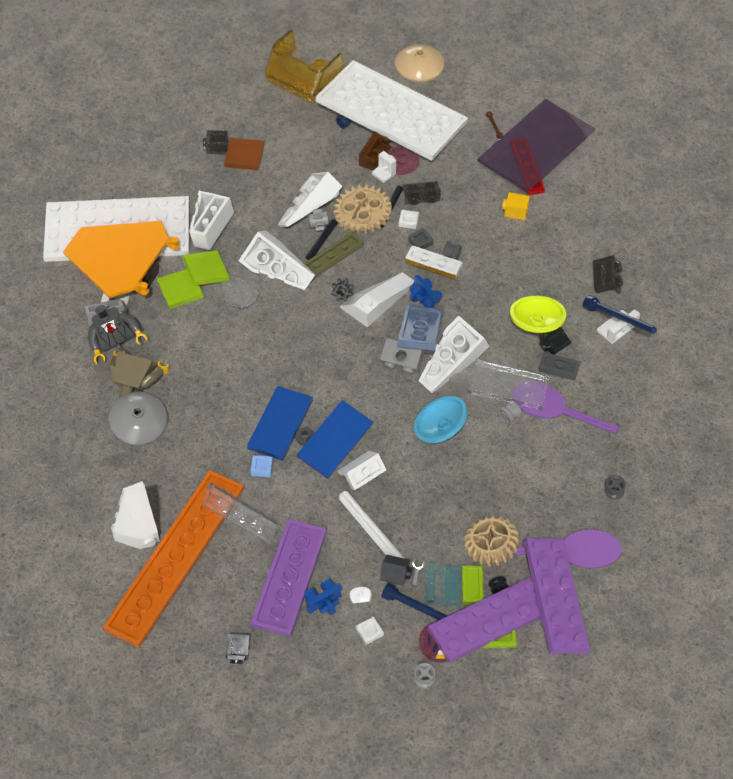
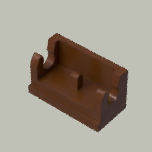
M374 131L359 153V166L372 171L379 166V154L383 151L388 154L391 150V145L383 142H389L390 139Z

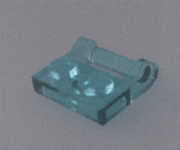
M427 564L425 566L427 590L424 596V604L461 607L462 567ZM435 575H441V597L435 596Z

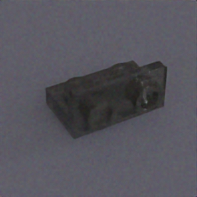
M438 181L404 184L403 195L405 205L440 202L441 190L438 187Z
M614 255L593 260L594 290L596 293L615 289L617 294H621L623 280L620 272L623 269L621 262L617 261Z

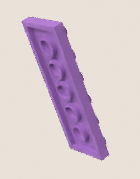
M291 519L287 520L254 612L251 627L288 637L292 636L304 601V592L308 589L327 528Z
M526 538L524 546L549 654H587L590 651V646L563 539Z
M532 576L428 626L427 630L448 663L510 634L513 630H518L541 619Z

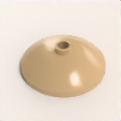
M423 44L408 46L402 49L395 58V68L398 74L413 82L431 81L443 72L445 66L443 55L437 49Z

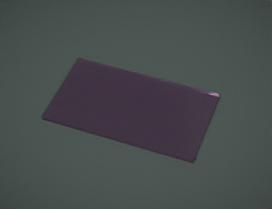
M544 99L485 151L477 161L524 191L529 192L595 131V128L549 100Z

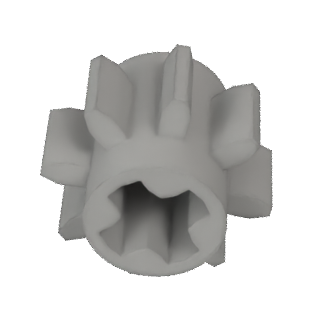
M321 208L314 209L313 214H309L310 227H315L316 231L325 230L324 226L329 225L327 212H322Z

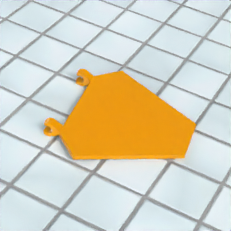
M161 221L81 227L64 249L63 254L109 298L134 290L146 296L149 292V289H146L148 284L141 282V280L165 245L173 250H177L180 244H177L179 241L178 237H168Z

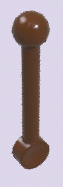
M488 111L486 117L490 119L496 131V137L501 139L503 133L497 128L492 118V112Z

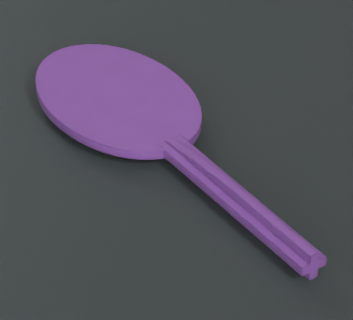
M524 382L514 386L511 391L512 400L522 411L539 418H555L566 414L612 433H618L619 427L566 407L563 396L547 385L536 382Z
M599 530L578 531L563 540L569 563L583 568L608 566L619 558L622 550L617 538ZM517 547V553H513V555H526L525 547Z

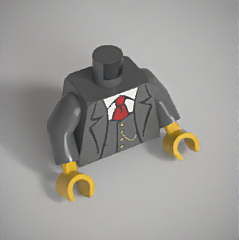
M100 305L95 309L97 315L91 318L93 324L89 327L88 341L92 352L94 351L95 353L93 358L96 364H98L96 361L97 356H102L105 362V356L100 353V349L103 352L134 337V333L137 335L136 342L139 345L142 344L138 338L139 336H144L147 341V334L140 331L141 328L133 315L124 311H118L116 307L107 310L104 305Z

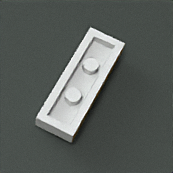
M413 245L405 257V263L455 280L463 263Z

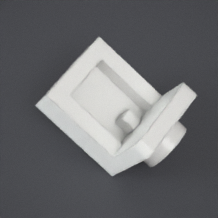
M385 151L379 154V166L372 171V175L382 183L388 181L396 175L395 158Z

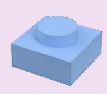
M253 455L251 476L271 478L273 457Z

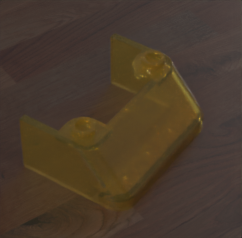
M290 29L274 43L264 71L267 81L305 100L315 101L316 96L344 70L343 54L338 53L330 62L317 59L309 65L291 56L296 51L293 30Z

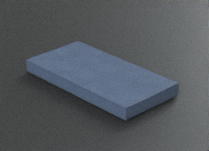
M406 305L397 346L435 351L443 309Z

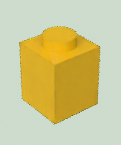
M509 192L507 199H504L502 209L505 210L504 217L526 220L530 196Z

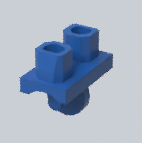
M420 275L414 276V283L409 289L412 292L410 299L413 302L420 301L425 307L434 308L435 303L440 302L442 293L439 290L433 291L431 289L432 282L428 278L422 279Z
M327 579L320 584L323 592L319 595L314 588L304 592L309 614L318 609L321 614L326 611L330 615L335 614L334 607L339 605L337 599L342 597V587L340 584L335 585L331 579Z

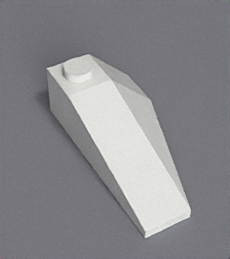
M329 172L312 173L300 189L302 194L295 197L292 201L295 204L294 207L292 206L287 209L278 226L288 227L311 213L314 209L335 199L339 195L342 185Z
M266 230L256 233L239 259V262L252 272L257 274L261 272L268 275L269 278L281 279L284 283L303 290L307 289L315 277V274Z
M402 272L352 295L340 305V308L368 327L410 289L414 280Z
M458 316L443 332V337L439 345L437 344L432 359L428 361L419 382L433 393L482 355L489 347L485 338Z
M142 481L124 488L118 503L120 506L119 511L115 513L116 521L111 526L113 538L117 542L139 549L153 547L160 541L144 483Z

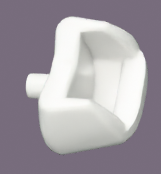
M356 587L350 591V599L353 604L370 602L372 593L367 587Z

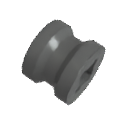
M447 241L442 255L458 260L462 246L458 244L453 245L452 242Z
M612 475L607 479L605 494L608 498L617 500L623 497L626 487L624 478Z

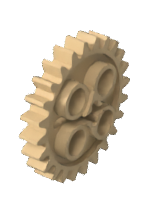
M367 184L364 188L358 185V189L352 186V191L345 190L346 195L340 194V199H336L334 215L336 221L339 222V226H344L345 231L350 229L353 233L356 230L358 235L361 234V231L367 234L368 230L374 233V228L380 230V224L386 225V220H390L389 215L392 214L389 196L386 197V192L381 193V188L375 190V186H372L370 189Z

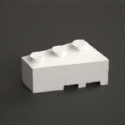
M199 190L198 202L195 205L196 211L192 217L189 233L194 247L210 250L234 214L230 197Z

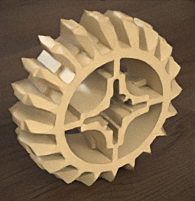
M494 514L492 518L488 519L485 515L484 520L477 519V524L471 523V529H467V535L464 538L465 549L468 556L473 558L475 563L479 562L481 566L485 563L489 567L493 563L499 566L501 561L506 564V558L512 559L513 553H517L519 534L515 525L511 524L509 519L504 520L502 516L496 519Z

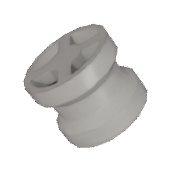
M511 400L506 403L505 407H501L497 411L500 419L507 425H510L513 419H518L522 416L520 407Z
M429 663L418 664L414 670L415 684L422 689L433 686L435 682V668Z

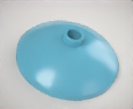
M445 396L432 401L420 411L415 419L414 432L416 436L425 443H440L452 438L462 429L467 420V405L461 398L456 396Z

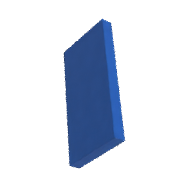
M277 386L247 444V449L284 461L295 438V434L299 430L313 402V397Z
M342 400L297 453L296 457L329 479L373 425V421Z

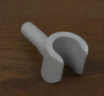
M416 558L412 561L414 567L412 586H417L420 569L425 565L424 560H422L420 567H416L414 564Z

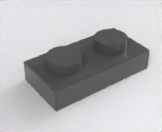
M544 352L539 365V371L576 380L581 361Z

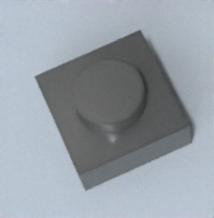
M424 228L408 236V240L413 246L425 249L433 245L434 239Z

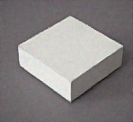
M401 210L399 227L416 229L419 212Z
M374 617L355 626V629L366 645L384 636L383 630Z

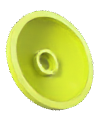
M527 296L512 304L510 317L519 328L525 331L548 333L560 328L565 323L566 310L561 303L552 298Z

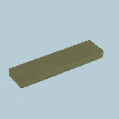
M351 232L304 264L315 274L314 278H316L363 247L364 242L355 233Z

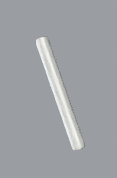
M348 491L341 493L339 500L381 550L387 555L404 558Z

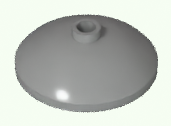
M130 392L117 399L111 407L109 425L115 437L121 442L133 446L146 445L158 439L165 431L167 411L164 404L156 396L147 392ZM136 411H140V412H141L140 415H135L134 413H135Z

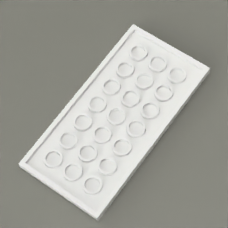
M354 60L316 96V102L376 131L378 134L388 137L390 140L431 161L468 121V117Z
M189 196L47 202L44 262L69 261L63 254V251L81 227L161 221L168 237H178L179 241L177 244H180L177 250H173L165 245L158 256L189 254Z

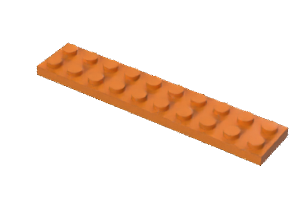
M208 471L104 624L103 630L137 648L141 647L244 491V485L214 471Z

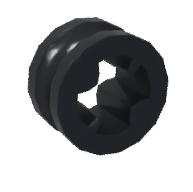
M503 576L495 577L488 583L493 595L509 587L506 583V578Z

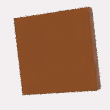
M230 137L224 167L259 171L265 141Z

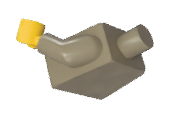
M116 350L113 352L114 357L108 366L114 383L122 387L119 397L133 392V390L143 392L145 388H148L161 375H165L169 371V364L163 366V361H158V367H156L152 360L126 354L125 351L123 353L117 352Z

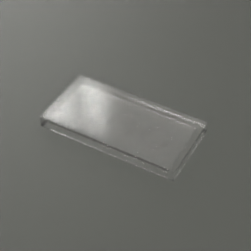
M475 359L467 393L504 402L511 400L517 405L542 410L550 376Z
M212 482L209 483L203 500L205 507L265 543L272 545L280 527L279 522Z

